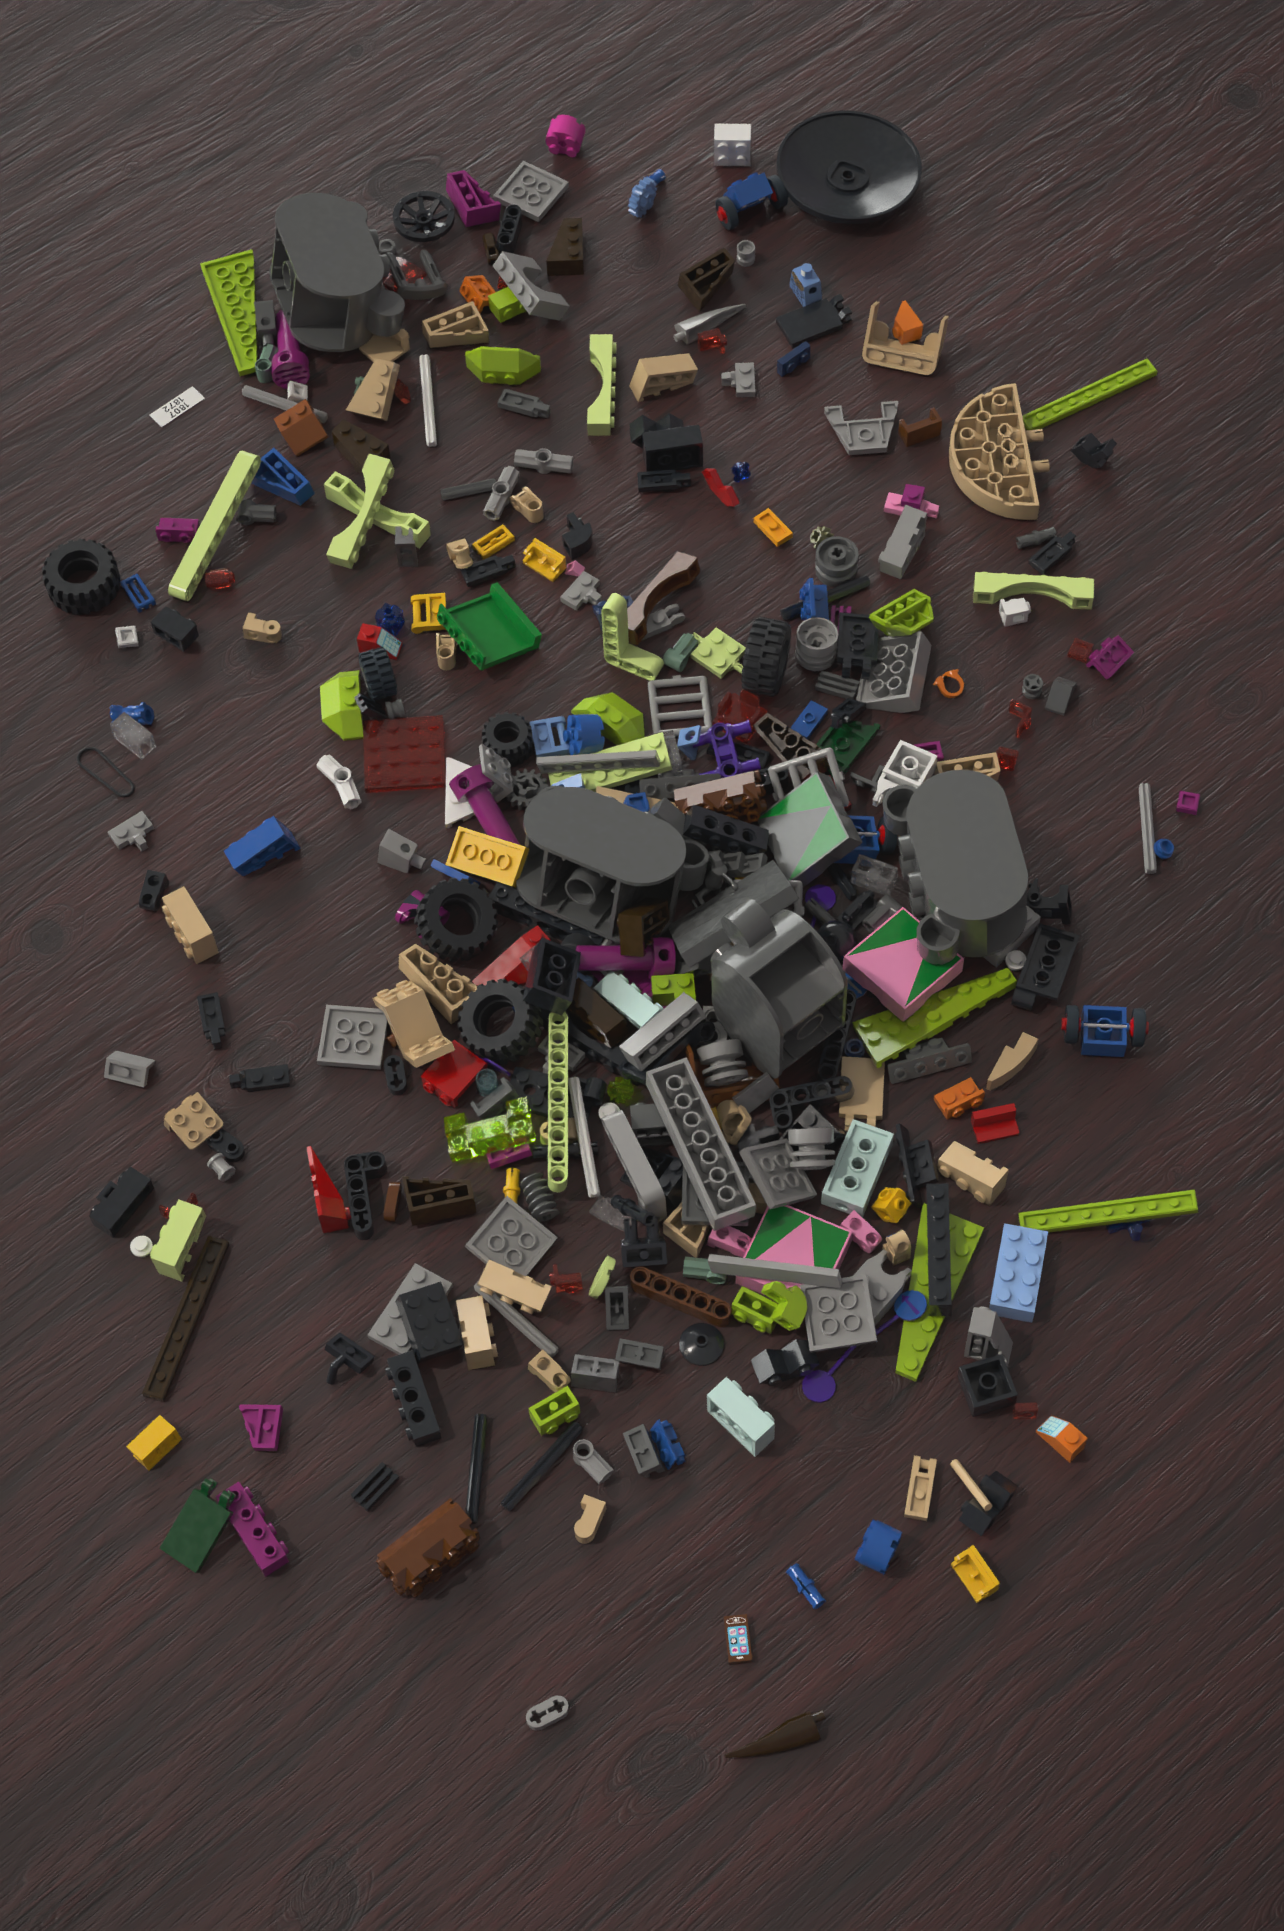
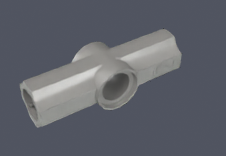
M545 448L537 451L517 449L515 451L514 466L533 468L541 474H547L550 471L571 473L574 459L573 456L552 454L550 450Z
M504 467L498 481L493 484V492L483 510V515L488 520H499L505 506L509 504L510 495L520 476V472L515 467Z

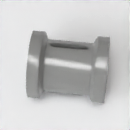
M218 1153L210 1158L207 1166L217 1173L220 1181L224 1182L231 1178L236 1169L224 1160L225 1156L222 1153Z

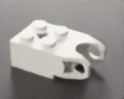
M900 740L878 780L877 791L872 805L877 807L881 804L885 794L897 785H909L917 789L924 781L932 777L936 770L937 755Z

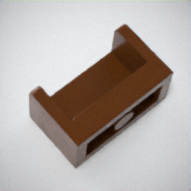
M933 407L930 409V417L910 425H907L904 419H900L898 434L905 446L909 447L941 435L942 419Z

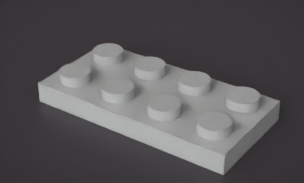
M415 1263L368 1333V1338L398 1355L411 1351L412 1347L395 1302L400 1294L440 1281L447 1297L453 1288V1283Z

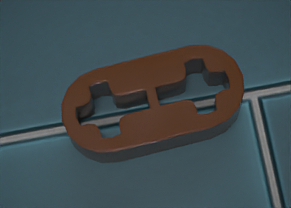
M390 1181L384 1208V1221L396 1222L402 1192L401 1182Z

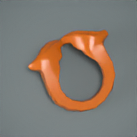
M958 669L945 672L942 676H938L933 683L948 698L958 697L964 690V682L958 674ZM951 677L957 680L960 685L959 691L956 693L948 692L945 689L943 678Z

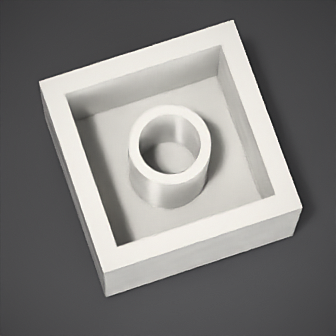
M715 124L714 166H750L751 124Z

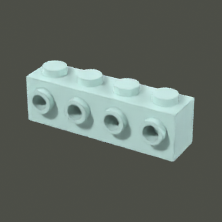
M610 971L594 987V990L614 1010L622 1014L638 1029L642 1028L664 1009L659 1003L653 1004V1000L646 993L640 994L641 991L635 984L629 985V981L621 973L617 975Z

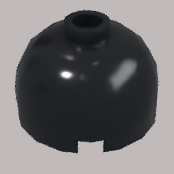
M839 920L829 921L823 924L817 931L839 962H843L844 956L858 945L856 932L846 922Z

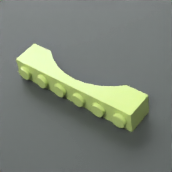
M590 334V361L600 372L603 386L595 402L588 408V436H611V428H614L615 425L614 416H611V413H615V401H612V398H615V386H612V383H616V371H612L613 368H616V357H613V354L617 352V344L613 342V334Z
M368 454L362 469L366 486L362 508L352 524L342 533L333 537L326 554L330 563L350 569L358 561L359 550L366 541V533L373 525V517L380 508L382 495L386 494L387 483L394 475V468L390 459Z
M335 471L324 483L326 498L358 515L365 499V493L351 479ZM380 504L378 512L374 514L373 524L395 535L396 526H401L403 536L408 535V530L411 528L413 530L415 546L419 549L431 536L429 521L414 513H401Z
M975 572L973 603L994 604L1012 595L1033 593L1055 598L1072 609L1091 610L1094 598V579Z

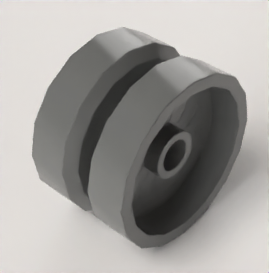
M840 536L829 537L823 540L818 545L815 555V572L818 579L831 587H837L854 580L858 572L859 559L858 548L854 542Z

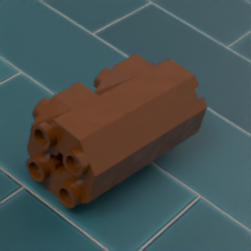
M759 770L674 790L676 807L678 806V809L684 815L687 814L694 804L751 823L760 818L759 815L762 811L768 810L766 799L763 798V796H766L764 784L760 785L761 776Z
M450 1498L379 1553L376 1563L381 1574L386 1579L390 1577L393 1583L392 1587L399 1596L405 1594L406 1596L412 1595L415 1598L424 1591V1587L430 1582L435 1583L443 1576L441 1572L443 1567L449 1566L451 1569L456 1567L461 1562L463 1556L467 1553L472 1554L479 1548V1532L476 1528L473 1530L470 1528L473 1522L459 1504L454 1503L453 1499Z

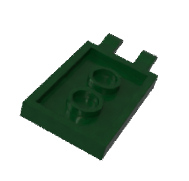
M205 1478L201 1485V1490L198 1488L193 1489L160 1546L162 1551L195 1573H199L234 1513L229 1510V1507L235 1500L236 1494L230 1490H224L219 1497V1502L210 1497L218 1485V1482L212 1478Z

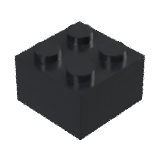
M1002 1354L959 1366L957 1377L972 1417L1016 1404L1017 1392Z

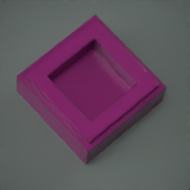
M1180 791L1176 811L1196 815L1200 794Z

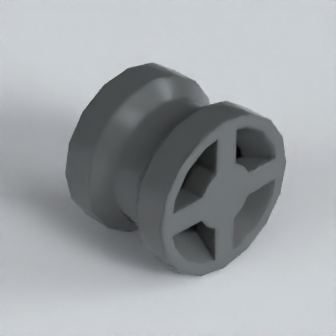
M1036 674L1027 675L1023 680V696L1028 699L1040 697L1043 687L1042 678Z
M401 698L396 699L392 703L389 701L385 702L390 722L398 717L406 718Z

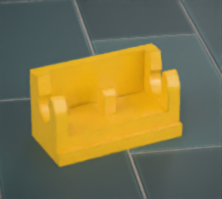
M536 538L533 539V542L523 552L526 555L522 560L523 564L552 582L566 569L565 556Z
M159 1415L126 1447L149 1471L182 1438L177 1430Z
M974 1545L954 1557L951 1566L976 1603L998 1591L999 1581Z

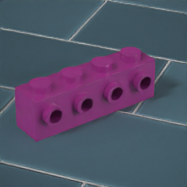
M237 1482L225 1490H230L236 1494L235 1500L229 1507V1510L234 1512L229 1521L266 1577L289 1562L286 1555L289 1553V1550L283 1541L278 1543L275 1535L277 1532L271 1522L265 1523L263 1517L266 1515L259 1504L255 1506L251 1501L254 1496L247 1486L243 1488L240 1482ZM221 1492L220 1494H218L217 1496H215L218 1502H219V1497H220V1495L222 1494V1492Z

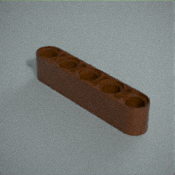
M636 1267L632 1270L630 1274L631 1288L636 1293L722 1328L730 1324L732 1310L726 1301L645 1267ZM640 1277L646 1279L643 1283L635 1281ZM664 1286L666 1289L664 1291H657L655 1288ZM682 1294L685 1295L686 1298L683 1300H679L676 1298V1296ZM698 1303H704L707 1305L704 1308L696 1307ZM723 1311L727 1313V1315L724 1317H719L716 1315V1313Z

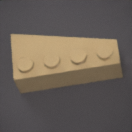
M417 944L399 954V969L411 982L424 990L427 999L450 1024L457 1021L459 1011L463 1010V1007H461L463 1001L468 1000V994L471 991L475 992L477 986L471 983L470 979L466 976H461L453 971V968L448 964L444 965L439 962L437 957Z

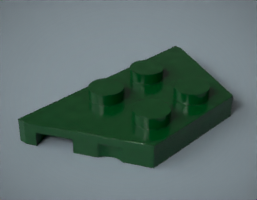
M860 721L843 723L839 729L830 727L816 745L821 749L829 747L833 749L839 771H842L844 775L879 732L881 725L878 723H874V726L862 725ZM829 769V770H828V773H829V774L831 775V777L833 778L832 773H831V769Z

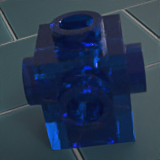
M385 603L381 609L377 610L375 615L377 626L382 627L394 637H396L405 623L403 610L396 605Z

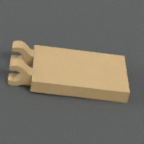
M842 1056L841 1076L848 1077L854 1087L853 1097L839 1104V1117L845 1118V1131L848 1132L854 1118L867 1119V1124L874 1127L876 1120H882L885 1062L882 1063V1067L877 1068L871 1058ZM842 1086V1091L846 1090V1086Z

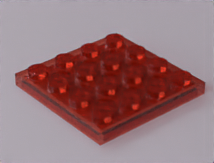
M443 715L363 721L366 793L446 787Z

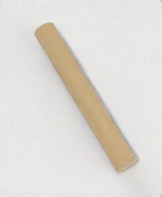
M957 1459L953 1460L950 1464L982 1508L985 1511L992 1508L990 1501Z

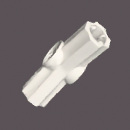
M330 754L320 758L317 768L335 784L344 807L349 809L356 808L361 803V799L352 779L351 771L347 767L340 765Z

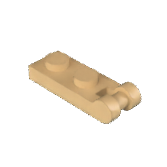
M914 1455L904 1517L927 1521L937 1459L930 1458V1460L921 1459V1456ZM919 1468L928 1469V1473L919 1472Z

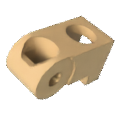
M248 613L243 626L245 639L267 643H277L280 641L282 633L280 624L277 621L260 620L256 618V614Z
M904 1230L886 1237L887 1243L883 1244L882 1248L888 1252L887 1257L892 1266L910 1259L911 1243Z
M541 1350L528 1363V1370L533 1375L536 1374L555 1393L571 1382L569 1376L544 1350Z
M584 1494L581 1501V1507L584 1512L581 1519L575 1523L574 1532L577 1541L586 1544L591 1542L596 1535L606 1511V1502Z

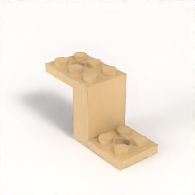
M401 981L396 984V988L381 990L373 998L375 1005L384 1012L403 1058L417 1068L455 1050L452 1042L442 1035L424 990L413 982Z

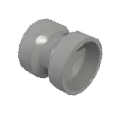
M743 240L738 243L737 262L739 265L747 267L755 262V245L753 242Z

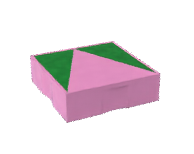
M904 907L849 951L843 959V970L863 988L872 992L902 1022L922 1007L931 995L943 989L962 972L964 958L958 953L954 959L945 964L926 962L917 950V926L920 921Z
M789 1205L769 1209L767 1206L743 1258L839 1269L852 1242L853 1231ZM736 1276V1284L763 1294L761 1291L765 1284L776 1281ZM778 1281L783 1283L786 1289L793 1286L800 1288V1285H803L801 1283Z

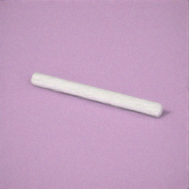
M426 354L419 357L427 446L435 447L437 440L430 358Z
M571 1077L568 1079L587 1191L588 1196L594 1198L600 1196L581 1086L578 1077Z

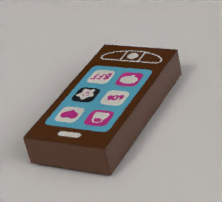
M747 1614L724 1616L729 1665L752 1662Z

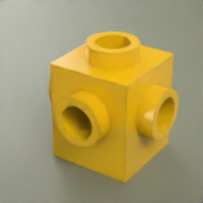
M885 1187L879 1193L871 1208L884 1222L898 1223L901 1217L906 1214L911 1202L907 1199L906 1193L902 1189Z

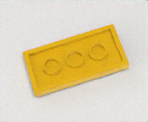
M459 826L446 865L516 888V880L520 878L529 848Z

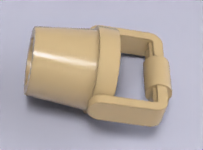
M725 1100L717 1107L718 1118L726 1142L736 1145L751 1123V1117L744 1106H738L733 1100Z

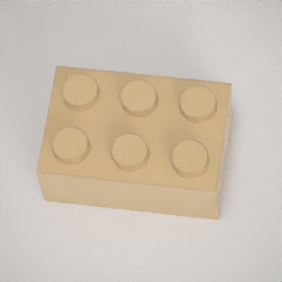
M183 886L162 897L164 903L162 910L166 916L165 919L169 927H173L175 930L174 934L178 942L183 943L184 951L188 958H193L195 963L198 964L218 954L213 932L186 888Z

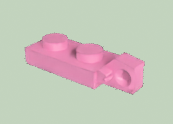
M889 492L884 511L901 516L904 509L901 506L903 495ZM922 500L921 507L918 510L926 512L927 517L937 518L939 505Z

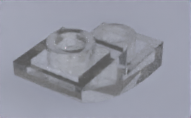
M600 1194L590 1209V1214L624 1231V1219H629L631 1226L632 1217L622 1215L618 1209L611 1206L610 1201L612 1198Z

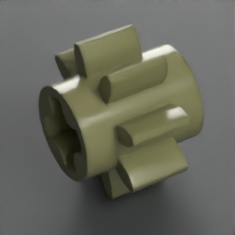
M818 526L817 529L812 531L810 542L815 544V549L823 540L834 537V534L830 533L831 528Z

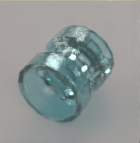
M483 1069L476 1075L477 1091L481 1096L487 1097L498 1088L497 1075L493 1070Z

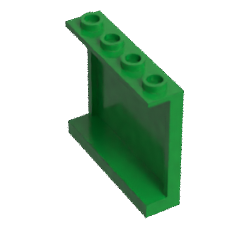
M498 582L491 585L490 593L455 607L446 609L443 604H439L438 622L445 627L449 635L455 639L461 650L465 651L472 663L480 671L539 648L542 634Z

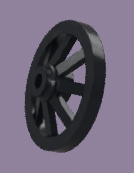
M432 191L411 193L403 197L393 210L395 229L402 237L414 242H431L445 236L451 230L455 221L452 203L445 196ZM423 200L434 201L429 210L425 209ZM418 201L419 211L415 212L408 205ZM440 204L446 209L434 215ZM404 210L414 219L402 218L400 215ZM447 217V220H446L445 223L436 222V221H438V220H441V219ZM402 224L414 226L409 229H406ZM431 228H436V229H437V230L432 231V232L429 231ZM419 230L424 231V233H416V232L419 231Z

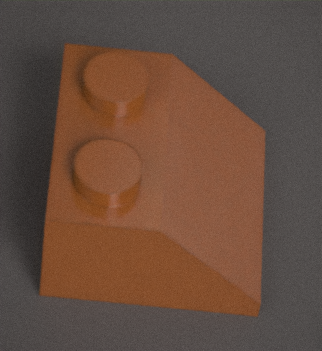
M306 399L274 418L277 427L296 457L329 437L316 412Z

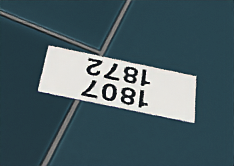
M192 386L149 416L163 427L205 398Z

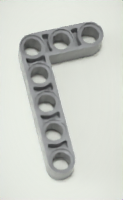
M619 1110L601 1118L603 1127L637 1193L639 1206L652 1212L655 1217H659V1221L666 1219L667 1210L664 1192L624 1112Z

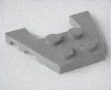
M898 401L881 402L882 418L844 421L841 405L824 407V414L848 455L887 452L898 410Z

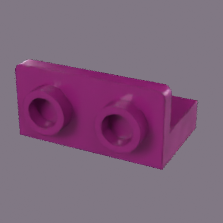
M160 518L159 526H156L155 530L158 541L192 542L199 529V520Z
M1119 635L1112 639L1110 637L1105 639L1101 643L1102 648L1099 651L1098 649L1095 650L1088 657L1090 661L1086 666L1089 668L1093 665L1106 680L1134 653Z

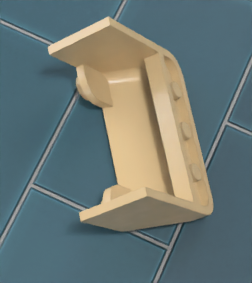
M876 301L872 304L862 352L863 359L870 364L929 375L933 373L943 348L949 316L945 315L941 320L939 333H931L926 337L924 346L913 343L901 345L898 340L888 338L889 328L886 323L876 321L880 302Z

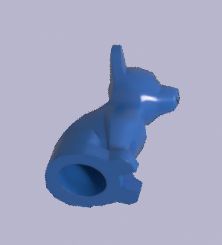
M141 702L139 706H128L125 708L121 705H111L110 717L113 721L110 727H117L124 719L141 725H150L154 720V711L145 702Z

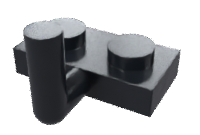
M339 1332L325 1346V1350L336 1357L330 1364L326 1382L328 1384L335 1383L338 1369L343 1364H346L360 1374L373 1363L375 1356Z

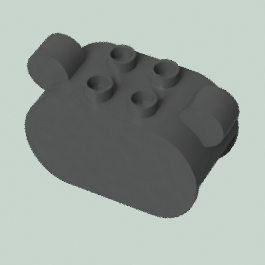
M325 193L300 194L285 200L277 208L275 213L276 228L273 257L269 269V277L289 329L300 343L320 351L345 352L363 346L374 334L381 337L396 335L402 327L405 303L399 294L384 288L382 283L383 277H388L390 273L389 260L386 254L379 255L378 233L376 229L368 228L366 209L353 201H347L338 196Z
M951 770L932 776L917 789L909 785H897L891 788L883 799L884 824L893 834L899 835L898 844L901 854L899 856V863L904 881L908 880L910 892L908 895L912 914L914 917L924 915V918L917 926V950L920 956L931 964H945L954 959L957 953L965 957H984L998 953L1011 946L1021 936L1027 923L1028 871L1007 797L1000 784L993 778L980 772Z
M549 786L542 789L525 810L523 826L526 833L525 847L529 848V852L520 878L516 880L520 896L528 904L607 939L620 943L619 927L617 926L618 914L646 897L669 899L670 920L661 933L655 934L654 937L661 936L673 923L679 890L692 891L698 889L704 883L709 854L703 845L696 841L683 840L681 834L668 822L657 818L652 813L642 812L623 804L613 797L604 796L585 788Z
M747 898L721 917L722 927L734 945L732 946L730 943L722 945L711 957L712 1004L728 1036L731 1039L740 1040L743 1055L761 1072H767L771 1078H778L786 1068L832 1033L844 1027L848 983L845 972L837 957L808 922L796 913L786 909L780 910L770 918L755 900Z

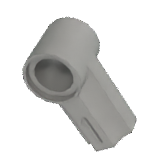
M583 1439L574 1444L573 1460L575 1463L582 1466L598 1484L605 1482L614 1472L611 1466L594 1450L590 1441ZM580 1449H586L589 1454L587 1456H580L577 1452Z

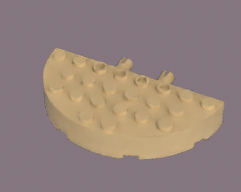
M1016 383L995 387L991 392L984 395L980 394L961 410L951 431L949 464L959 488L980 507L1008 518L1037 520L1039 500L1033 473L1049 472V460L1031 461L1027 442L1043 441V430L1025 431Z

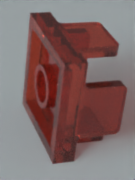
M744 689L741 690L740 696L727 692L718 704V714L712 721V724L731 723L733 725L749 720L752 733L735 736V738L747 744L756 731L752 725L768 713V711L759 706L758 696Z

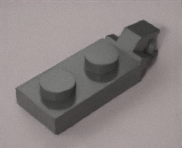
M504 389L497 402L499 408L532 417L549 418L551 414L550 405L543 404L538 397L509 389Z

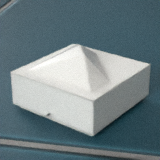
M290 381L288 383V399L296 402H301L304 399L308 401V386Z
M135 626L115 628L118 648L138 646Z

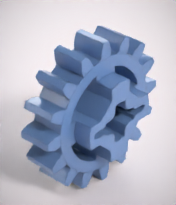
M644 177L643 180H640L639 185L632 189L628 205L630 207L628 210L630 214L641 218L643 214H646L647 209H651L657 190V183L654 180Z

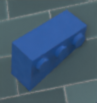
M273 816L266 819L254 830L249 831L246 836L237 842H233L224 850V853L234 870L240 875L245 876L266 866V861L274 857L280 859L283 857L282 853L293 848L295 851L301 848L292 832Z

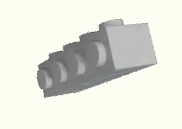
M683 992L619 1047L627 1061L642 1071L706 1016L699 1003Z

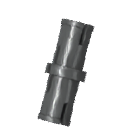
M1054 527L1041 531L1033 530L1030 534L1016 537V541H1018L1016 542L1017 547L1022 549L1034 544L1038 546L1041 542L1052 540L1054 537H1057V535H1054L1056 530Z

